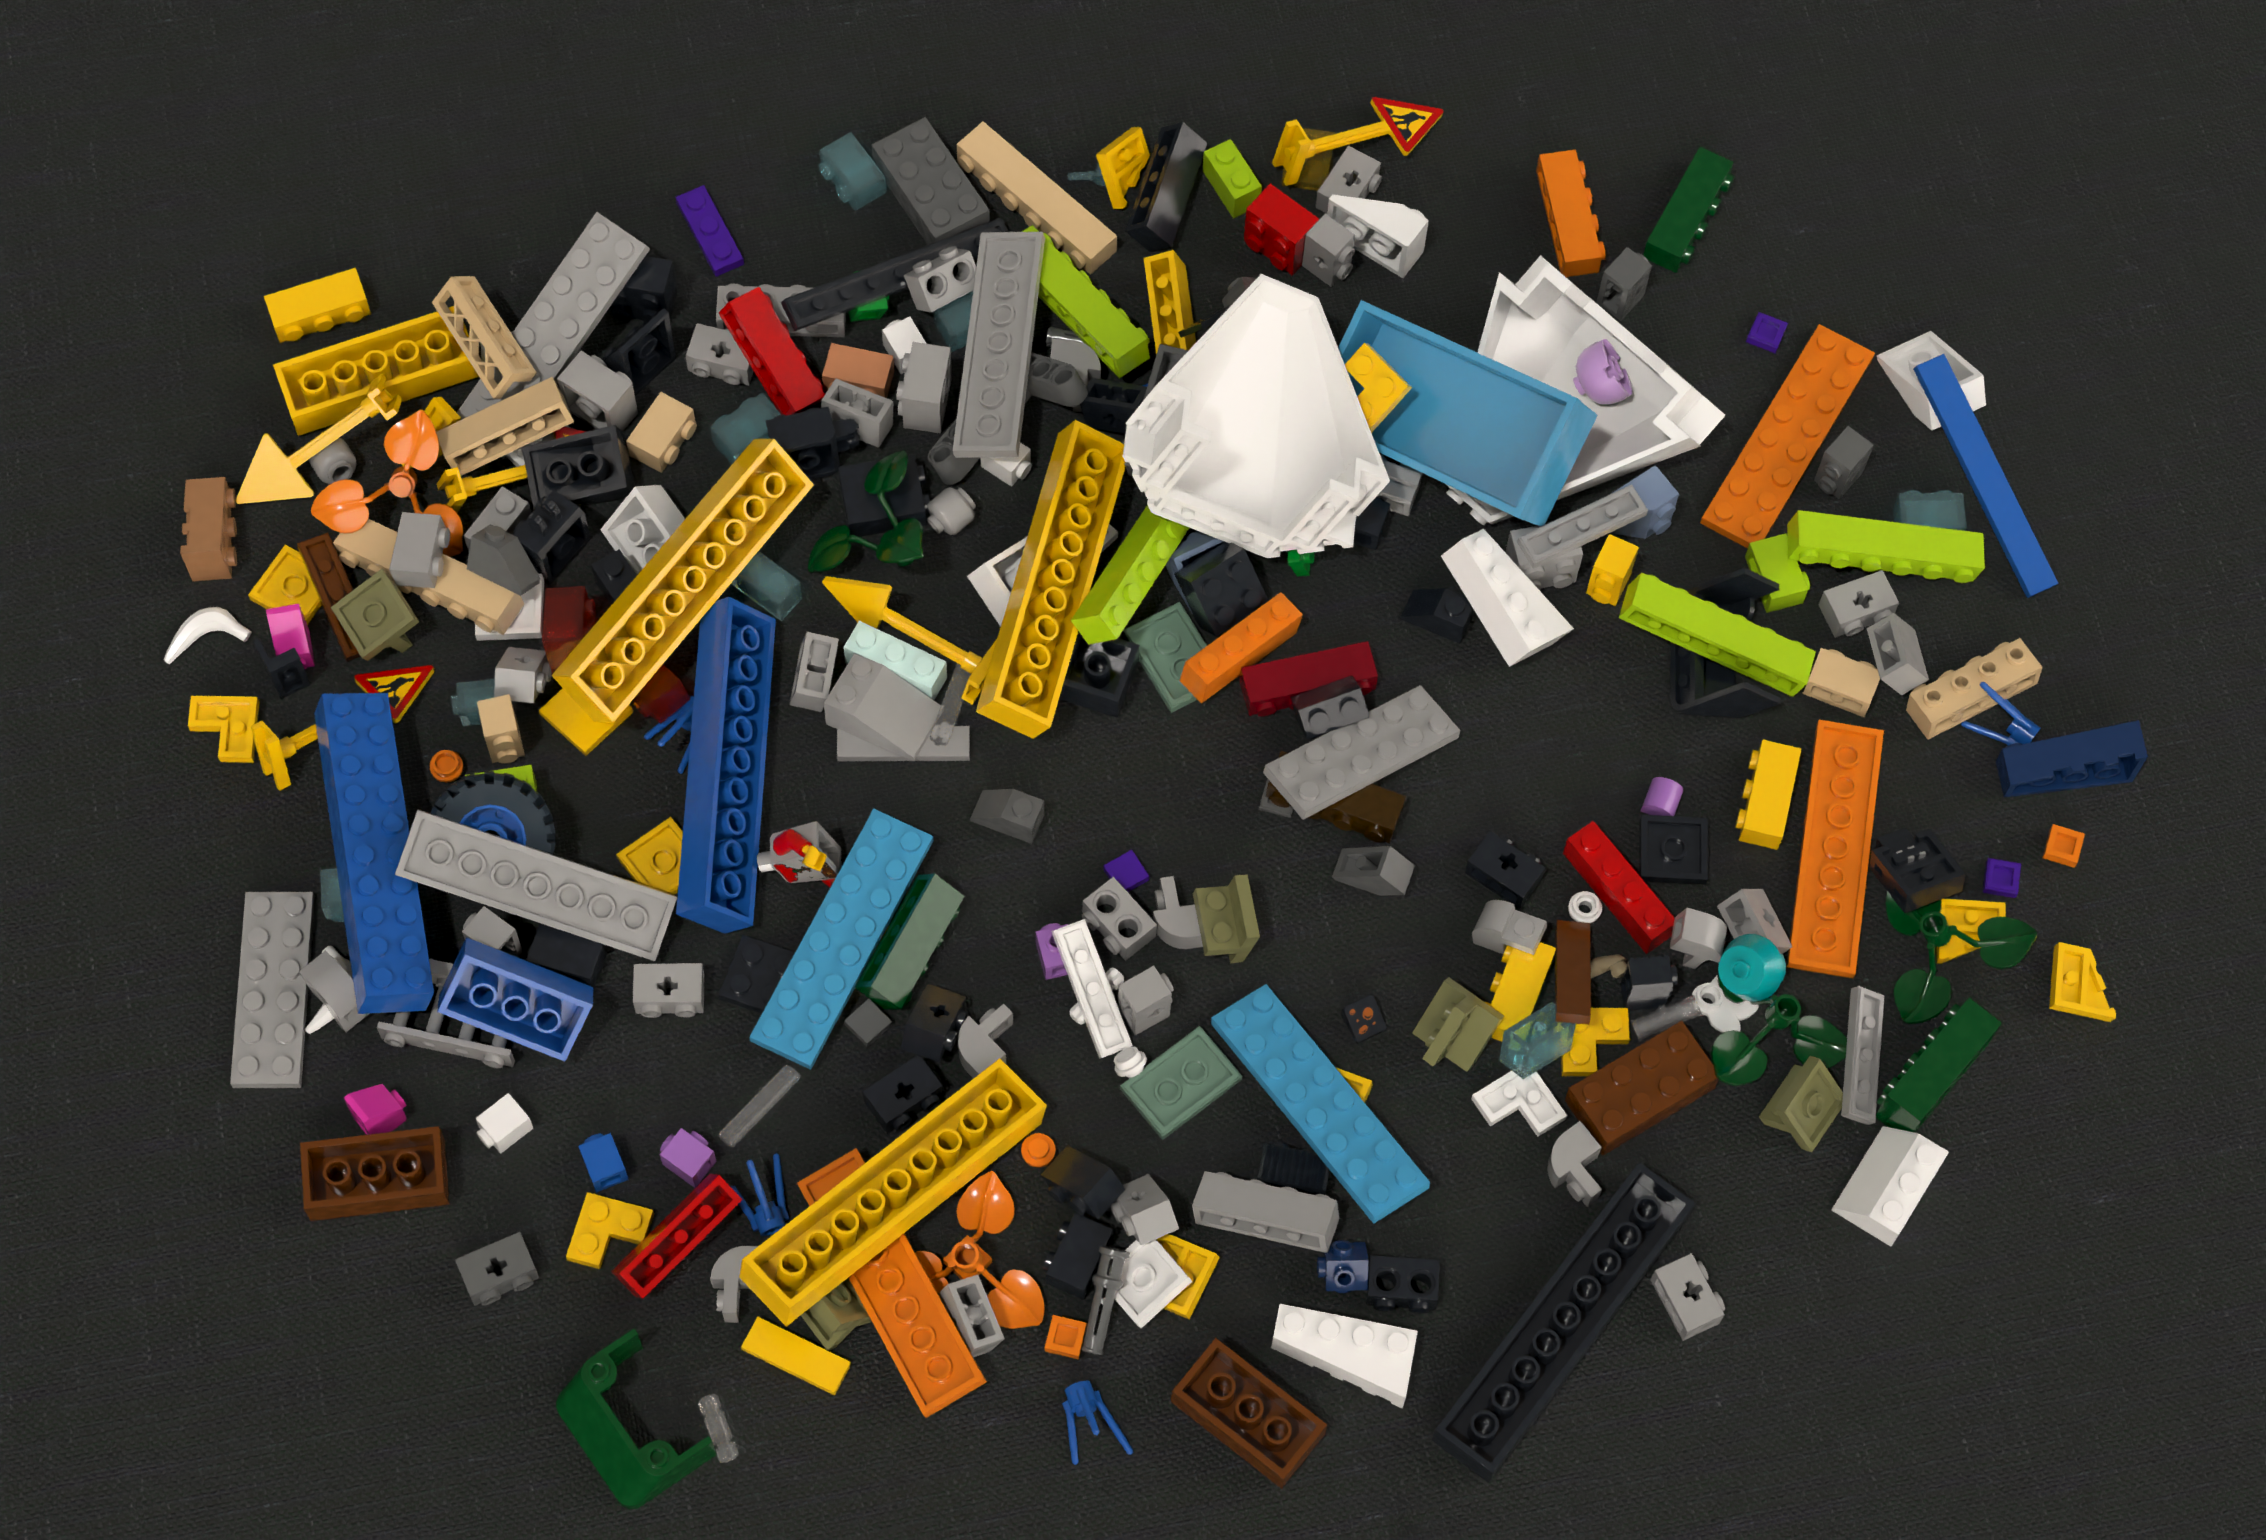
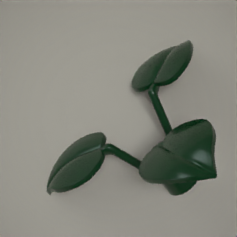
M904 450L888 455L877 462L868 472L864 483L865 490L869 494L878 493L877 497L894 527L893 530L887 531L882 536L879 545L859 536L850 535V529L846 525L836 526L828 530L818 539L810 553L808 561L810 573L814 571L823 572L838 566L849 554L852 542H857L876 551V556L881 562L896 563L900 567H906L915 559L923 558V530L921 523L915 518L906 519L898 523L885 499V491L889 492L896 489L905 476L908 455Z
M1887 892L1886 910L1892 927L1900 934L1906 936L1915 935L1921 930L1928 943L1929 973L1921 969H1913L1904 973L1895 984L1894 1000L1903 1022L1908 1024L1926 1022L1939 1015L1948 1005L1951 998V984L1946 978L1935 976V948L1946 945L1952 935L1959 937L1974 947H1981L1980 956L1987 965L1997 969H2006L2015 966L2026 956L2037 939L2036 930L2027 923L2014 918L1993 917L1979 925L1978 937L1980 941H1977L1959 931L1955 925L1949 926L1945 916L1941 914L1942 900L1904 913Z
M1718 971V985L1722 989L1724 996L1729 1001L1737 1004L1746 1001L1734 995L1723 985ZM1784 994L1779 997L1773 995L1771 998H1765L1761 1001H1749L1752 1005L1770 1004L1765 1012L1768 1024L1751 1042L1740 1031H1726L1716 1038L1711 1050L1716 1077L1728 1085L1740 1086L1754 1082L1764 1073L1767 1066V1056L1761 1049L1755 1046L1772 1028L1785 1029L1791 1024V1036L1797 1039L1793 1045L1796 1058L1803 1065L1809 1056L1819 1058L1827 1069L1846 1058L1847 1038L1835 1026L1821 1017L1809 1015L1800 1019L1801 1006L1799 1001L1792 995Z

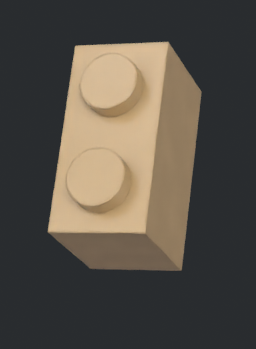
M660 392L626 440L629 456L662 473L668 464L672 465L675 462L680 451L679 447L685 439L689 440L696 430L697 424L693 408Z
M1821 648L1803 694L1865 717L1880 676L1878 669L1871 663L1865 661L1857 662L1845 657L1843 653L1837 650Z
M510 694L477 701L483 734L492 763H511L517 760L518 757L525 756Z

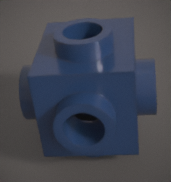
M1339 1240L1331 1243L1328 1253H1323V1257H1317L1318 1278H1324L1326 1291L1347 1293L1354 1290H1368L1369 1260L1365 1242Z

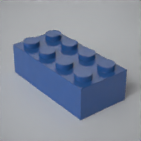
M466 937L439 994L437 1012L565 1062L593 1006V987Z

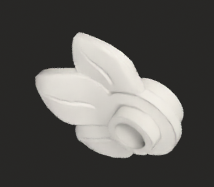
M1717 975L1711 983L1697 986L1691 996V1003L1694 1009L1700 1014L1706 1015L1712 1027L1722 1033L1732 1030L1740 1031L1739 1021L1751 1017L1759 1008L1758 1005H1752L1749 1001L1738 1004L1729 1001L1718 985ZM1703 998L1710 999L1713 1002V1004L1706 1003L1705 1001H1703Z

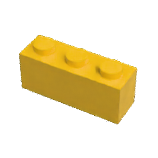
M356 268L264 296L279 343L296 341L304 335L317 331H328L333 326L345 322H356L365 316L371 315Z
M1762 740L1759 750H1752L1748 769L1754 770L1752 780L1746 779L1742 798L1747 799L1746 808L1739 809L1735 828L1741 829L1739 841L1778 850L1785 830L1801 748Z
M1540 942L1535 954L1532 955L1508 945L1506 946L1501 962L1506 963L1503 974L1498 972L1495 974L1490 991L1495 993L1492 1003L1485 1002L1504 1015L1491 1038L1519 1048L1556 951L1555 947Z

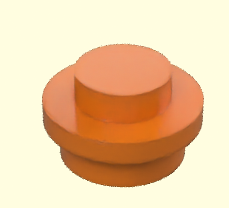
M441 750L430 761L431 774L440 782H452L462 774L463 761L456 752Z
M1042 1133L1028 1136L1021 1147L1024 1161L1028 1165L1037 1168L1050 1164L1056 1153L1053 1140Z

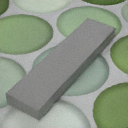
M1631 484L1518 537L1517 543L1534 569L1647 516L1648 509Z
M934 726L914 761H970V727ZM837 728V761H912Z
M1857 986L1851 988L1841 1116L1870 1125L1876 1121L1884 995Z

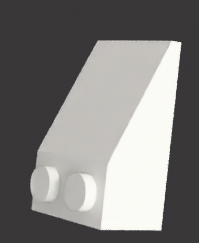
M1333 194L1329 198L1327 215L1355 234L1353 248L1401 278H1404L1424 252L1429 220L1420 211L1410 209L1403 204Z
M1932 331L1877 355V361L1914 416L1930 430L1942 426L1913 368L1937 356L1945 354L1972 410L1975 411L1986 406L1983 374Z
M1027 537L990 559L967 576L1000 627Z

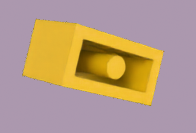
M1609 534L1593 566L1586 594L1599 603H1609L1616 606L1631 576L1639 547Z

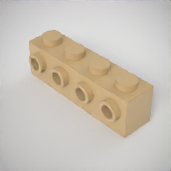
M550 377L437 431V436L444 457L451 469L458 467L460 476L561 429L573 423L574 420L554 378Z
M2021 638L2011 643L2003 642L1993 652L1983 657L1976 656L1972 658L1964 667L1956 671L1948 670L1938 680L1928 685L1921 684L1914 688L1909 695L1906 711L1929 740L1998 704L1980 687L1981 682L1987 683L2004 700L2009 699L2038 684L2042 666Z

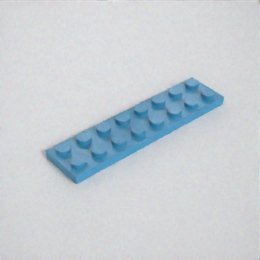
M876 809L872 810L750 1035L751 1042L810 1070L812 1069L854 991L859 978L934 841L932 835Z
M1267 984L1211 1017V1025L1373 1224L1429 1189L1430 1181Z

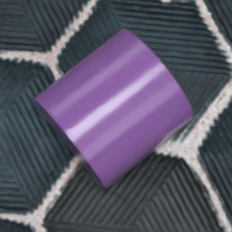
M1653 778L1641 812L1649 815L1674 816L1683 794V787L1668 778Z

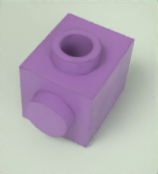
M1058 923L1048 924L1042 927L1040 931H1036V946L1045 980L1068 975L1051 932L1068 924L1061 926Z
M682 1128L675 1136L673 1134L669 1135L660 1148L663 1166L694 1188L697 1187L716 1163L714 1151L707 1147L709 1143L705 1138L695 1131L689 1134Z

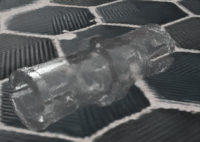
M1692 995L1665 1007V1004L1658 1007L1659 1010L1631 1020V1023L1639 1041L1672 1027L1680 1021L1685 1022L1702 1016L1695 996Z

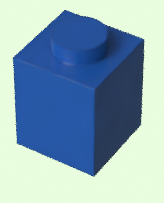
M611 1133L607 1135H592L584 1141V1144L578 1146L596 1193L628 1180L625 1167Z

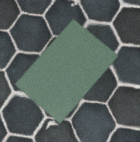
M1180 602L1123 630V636L1126 641L1140 645L1139 662L1171 713L1197 700L1179 680L1185 662L1207 645Z
M1199 1026L1145 1066L1140 1074L1129 1078L1121 1084L1120 1090L1158 1136L1164 1140L1242 1080V1075Z

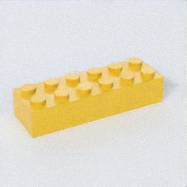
M454 306L449 307L451 313H454ZM438 311L273 364L298 436L333 425L361 406L360 402L368 397L367 393L372 380L382 373L386 377L383 390L386 389L392 398L399 394L402 398L401 402L479 377ZM463 321V332L467 337H469V334Z

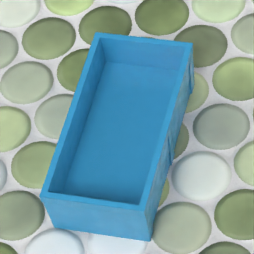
M1361 300L1338 347L1344 364L1364 342L1368 343L1412 387L1372 432L1379 453L1521 520L1538 526H1544L1598 415L1583 404L1581 400ZM1348 372L1358 396L1365 388Z

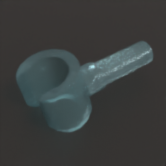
M1097 163L1095 171L1068 173V180H1093L1100 186H1106L1099 163Z

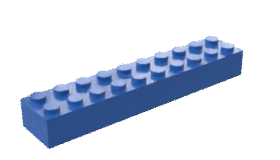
M731 597L716 601L700 619L676 915L724 934L753 926L758 867L757 855L759 853L776 625L775 618Z
M388 693L322 694L314 715L358 1014L426 1011L433 997L434 988L418 885L415 881L395 875L409 835V826Z

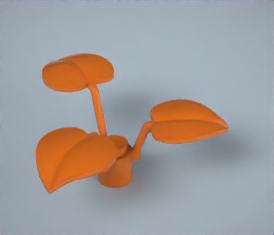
M418 410L409 417L394 424L385 436L384 448L388 457L397 464H405L404 467L401 466L394 470L389 483H385L383 487L368 497L363 498V487L358 481L351 479L338 480L325 487L315 498L311 507L312 515L332 530L340 533H353L360 530L369 518V509L366 503L372 502L390 490L397 497L409 496L415 513L441 515L445 527L449 528L450 531L449 545L443 549V554L451 557L463 551V525L458 513L452 507L441 503L429 505L424 510V513H422L418 504L417 493L414 491L417 484V475L410 466L421 471L427 470L435 463L439 454V440L436 429L431 419L423 410Z
M990 1171L976 1179L959 1200L957 1206L959 1224L966 1230H977V1232L972 1237H969L967 1241H960L953 1247L951 1252L952 1260L948 1262L947 1268L943 1270L941 1260L931 1252L917 1251L915 1253L937 1293L949 1284L945 1276H948L954 1268L957 1267L965 1273H972L977 1270L996 1287L989 1292L987 1297L999 1326L1009 1329L1038 1326L1044 1318L1045 1304L1037 1282L1028 1273L1013 1269L1003 1276L1000 1283L981 1265L983 1260L982 1253L975 1243L982 1237L983 1231L989 1234H998L1004 1231L1011 1224L1015 1214L1014 1202L1010 1193L1004 1187L997 1174Z

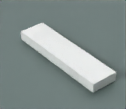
M1085 919L1051 931L1099 1059L1133 1046Z

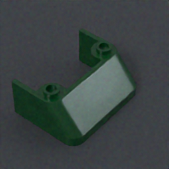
M632 1329L589 1358L560 1392L556 1400L559 1416L617 1501L628 1509H636L643 1506L717 1455L713 1441L709 1436L680 1456H678L669 1443L662 1440L652 1441L638 1449L601 1394L611 1388L616 1382V1366L643 1349L635 1329Z

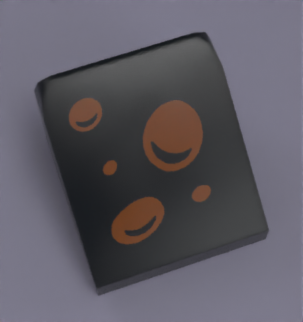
M1372 994L1342 1009L1341 1016L1357 1044L1387 1030L1377 1002Z

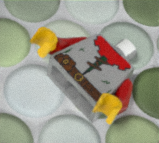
M815 821L773 833L770 837V851L758 853L757 864L762 873L776 870L788 883L821 880L831 888L841 869V847Z

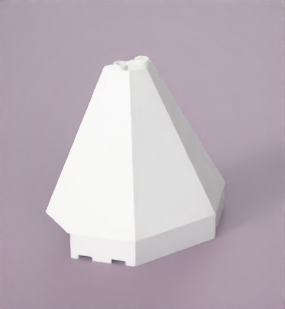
M1541 255L1516 284L1499 272L1477 353L1578 398L1598 415L1557 500L1700 447L1704 439L1725 417V414ZM1603 339H1607L1618 353L1620 359L1617 362L1621 370L1626 369L1632 385V394L1626 397V399L1613 404H1599L1592 401L1587 394L1581 395L1573 381V378L1577 377L1576 364L1580 354L1591 344ZM1447 485L1449 489L1446 493L1458 504L1461 505L1465 501L1473 509L1470 514L1482 525H1485L1487 522L1495 524L1513 517L1496 507Z
M1263 274L1244 291L1161 379L1126 422L1123 458L1125 462L1130 463L1133 469L1132 476L1140 492L1145 493L1148 499L1147 505L1151 513L1227 543H1234L1245 550L1265 558L1280 557L1281 551L1296 549L1298 554L1324 551L1325 546L1334 544L1341 545L1343 548L1353 547L1356 517L1366 509L1390 482L1319 298Z

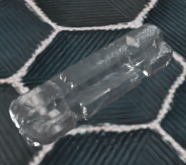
M716 1394L704 1396L698 1405L702 1415L707 1417L704 1421L713 1445L718 1447L715 1450L717 1457L721 1463L730 1462L736 1459L739 1452L735 1442L730 1440L733 1436L724 1412L719 1410L722 1407Z

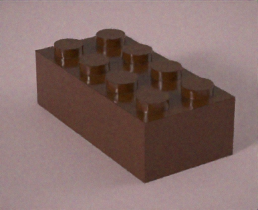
M1680 1021L1569 1087L1564 1101L1577 1120L1581 1121L1601 1146L1600 1153L1604 1156L1715 1089L1719 1079L1715 1075L1714 1065L1683 1021Z
M439 1126L300 1143L304 1210L310 1221L449 1205L445 1138Z
M1217 1338L1212 1341L1177 1384L1171 1395V1402L1281 1489L1323 1438L1327 1428L1325 1422Z

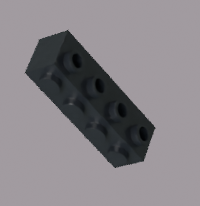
M1184 122L1161 128L1125 230L1126 233L1150 252L1171 247L1175 241L1178 226L1185 213V206L1194 187V180L1203 161V154L1207 146V142Z

